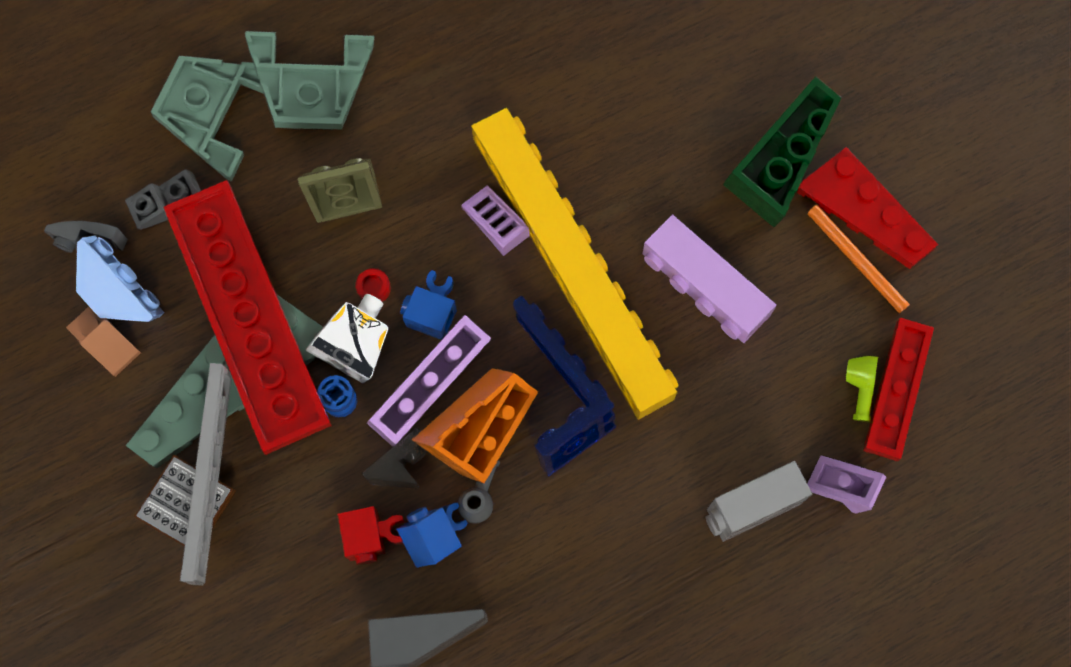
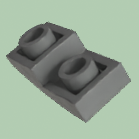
M185 169L160 186L153 183L149 184L125 201L137 228L145 229L168 220L163 208L164 206L201 191L193 172Z
M58 222L46 225L44 230L54 240V246L70 253L77 249V242L84 237L96 235L97 238L104 239L112 248L123 251L128 241L117 227L96 222Z

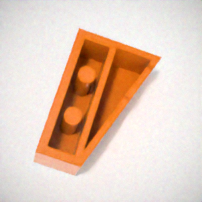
M492 368L412 440L460 475L485 483L534 401L538 391L515 373Z

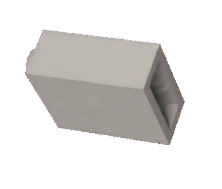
M793 461L715 498L707 508L709 515L705 517L712 534L714 536L720 535L724 542L799 506L812 495V492L796 462Z

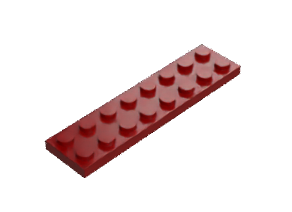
M227 180L164 206L163 208L262 452L267 455L332 426Z

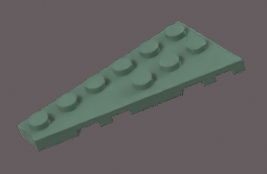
M277 295L305 363L308 365L315 360L314 357L316 356L307 352L306 348L322 330L323 326ZM215 335L126 445V447L155 468L160 467L170 460L173 455L176 456L192 445L193 441L200 436L210 363L223 364L229 370ZM233 378L231 381L227 417L237 410L241 411L245 408Z

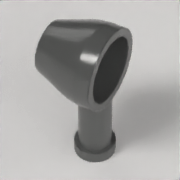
M499 460L485 483L476 481L474 487L466 489L460 495L458 511L467 522L481 523L490 517L493 511V500L488 493V489L496 467H499ZM472 497H478L481 500V505L477 509H471L468 507V501Z

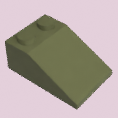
M356 158L340 166H321L315 168L310 173H305L298 177L299 186L317 223L383 208L370 159Z

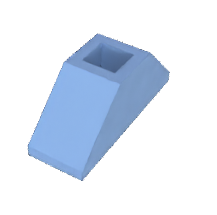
M96 235L81 238L77 242L76 292L99 318L149 322L164 314L163 310L159 307L160 302L158 298L138 284L134 271L127 265L121 264L113 256L112 253L114 251L108 242L100 237L97 238Z

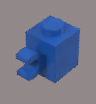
M431 270L426 278L428 290L416 286L412 296L407 295L405 297L400 313L403 315L406 327L442 340L447 335L457 312L455 300L446 297L453 289V279L448 276L443 286H436L434 281L437 274L436 271Z
M458 503L445 505L429 511L426 506L421 507L406 516L408 522L397 528L416 568L436 564L462 546L455 531L464 529L468 522L466 519L457 522L452 520V512L459 508Z

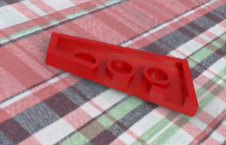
M847 147L804 179L797 190V193L802 197L806 195L818 203V206L829 215L833 213L846 222L847 227L857 234L861 232L874 241L873 245L909 269L938 246V243Z

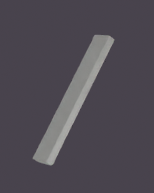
M210 363L180 579V581L190 585H203L205 583L232 381L230 371L223 364Z

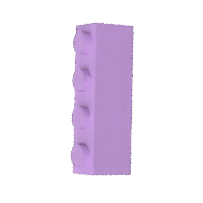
M673 214L644 243L642 254L645 256V262L657 272L661 270L670 278L669 282L681 294L687 293L696 301V307L708 317L712 315L721 323L722 330L734 340L738 338L745 343L774 311L776 304Z
M464 315L370 418L367 424L392 447L395 446L491 338Z

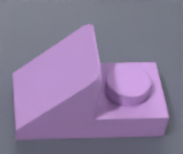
M821 455L807 485L812 493L840 501L852 513L856 514L872 509L886 476L882 473Z

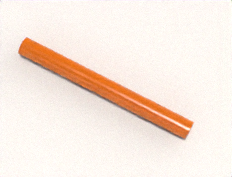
M815 205L807 213L899 314L910 305L818 205Z

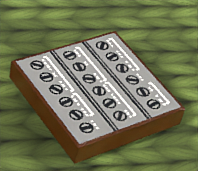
M173 455L134 517L185 547L196 467ZM219 480L212 529L236 493L234 489Z

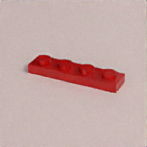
M904 318L897 320L863 451L894 461L901 459L934 327Z

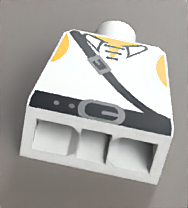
M365 294L358 308L350 303H344L308 345L306 351L359 382H366L373 374L388 331V326L376 319L383 306V302L370 294Z

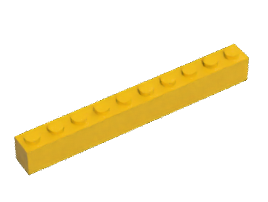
M505 108L471 125L473 140L517 215L529 227L531 239L637 419L639 420L674 401L677 394L676 388L678 387L675 376L669 369L664 371L658 361V358L661 357L658 348L651 339L646 341L640 331L643 328L640 318L634 310L628 311L623 302L626 298L618 282L612 283L606 274L608 266L600 253L594 254L589 245L591 238L583 225L578 226L572 217L575 213L571 203L566 197L561 199L556 190L558 184L553 173L550 170L545 171L540 164V161H542L540 152L534 143L528 144L524 137L526 131L519 117L513 118L509 110Z

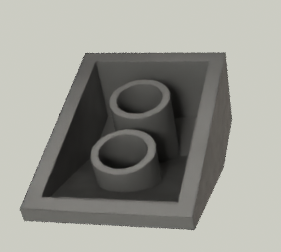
M482 609L369 620L371 667L419 666L488 622L487 614Z

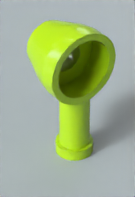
M863 356L848 360L846 382L859 388L856 413L853 414V420L871 422L870 411L878 357Z

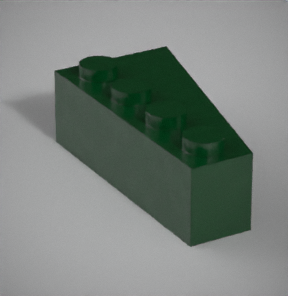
M815 76L732 171L723 185L772 227H775L785 217L792 198L802 182L804 173L816 153L817 146L826 132L841 97Z

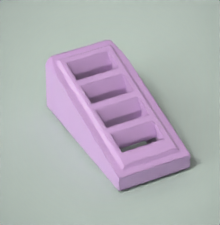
M488 185L461 205L463 210L503 256L530 236L529 227ZM487 197L491 202L477 212L473 207ZM496 207L498 211L485 220L482 217ZM504 216L506 220L495 228L491 226L495 221ZM511 225L513 229L502 237L499 233Z

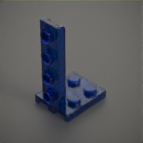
M520 296L513 303L517 321L586 406V408L582 406L574 410L568 416V422L557 430L550 428L538 438L539 443L534 445L540 466L550 477L616 428V424L613 422L616 417L612 411L614 404L608 398V394L597 380L591 382L584 372L587 369L582 360L575 353L570 356L563 346L566 343L561 334L555 328L549 330L544 324L545 316L534 302L529 305L524 297Z

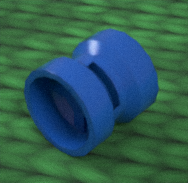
M338 375L329 376L318 387V395L325 410L330 415L345 417L356 408L358 402L357 394L350 382L344 377Z

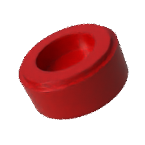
M374 268L367 269L357 277L355 287L361 300L365 294H370L382 302L388 298L391 284L383 271Z

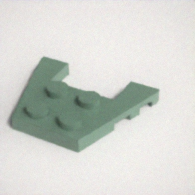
M245 31L246 43L275 128L342 130L374 48V36L345 35L343 66L275 63V32Z
M179 56L151 110V114L224 178L232 182L244 157L243 151L214 140L240 85L263 93L254 63L242 62V64L223 63L219 59Z

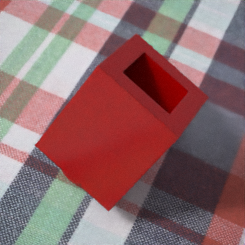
M374 506L338 514L345 557L350 561L355 560L356 565L378 561L377 555L386 554L383 538L388 539L393 544H403L400 536L392 534L394 525L405 522L401 515H394L387 520L380 521L379 513Z

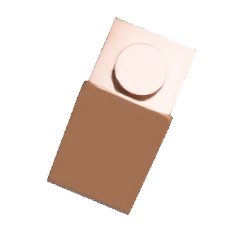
M90 307L85 309L66 327L78 339L80 345L115 377L141 354L107 318H99Z

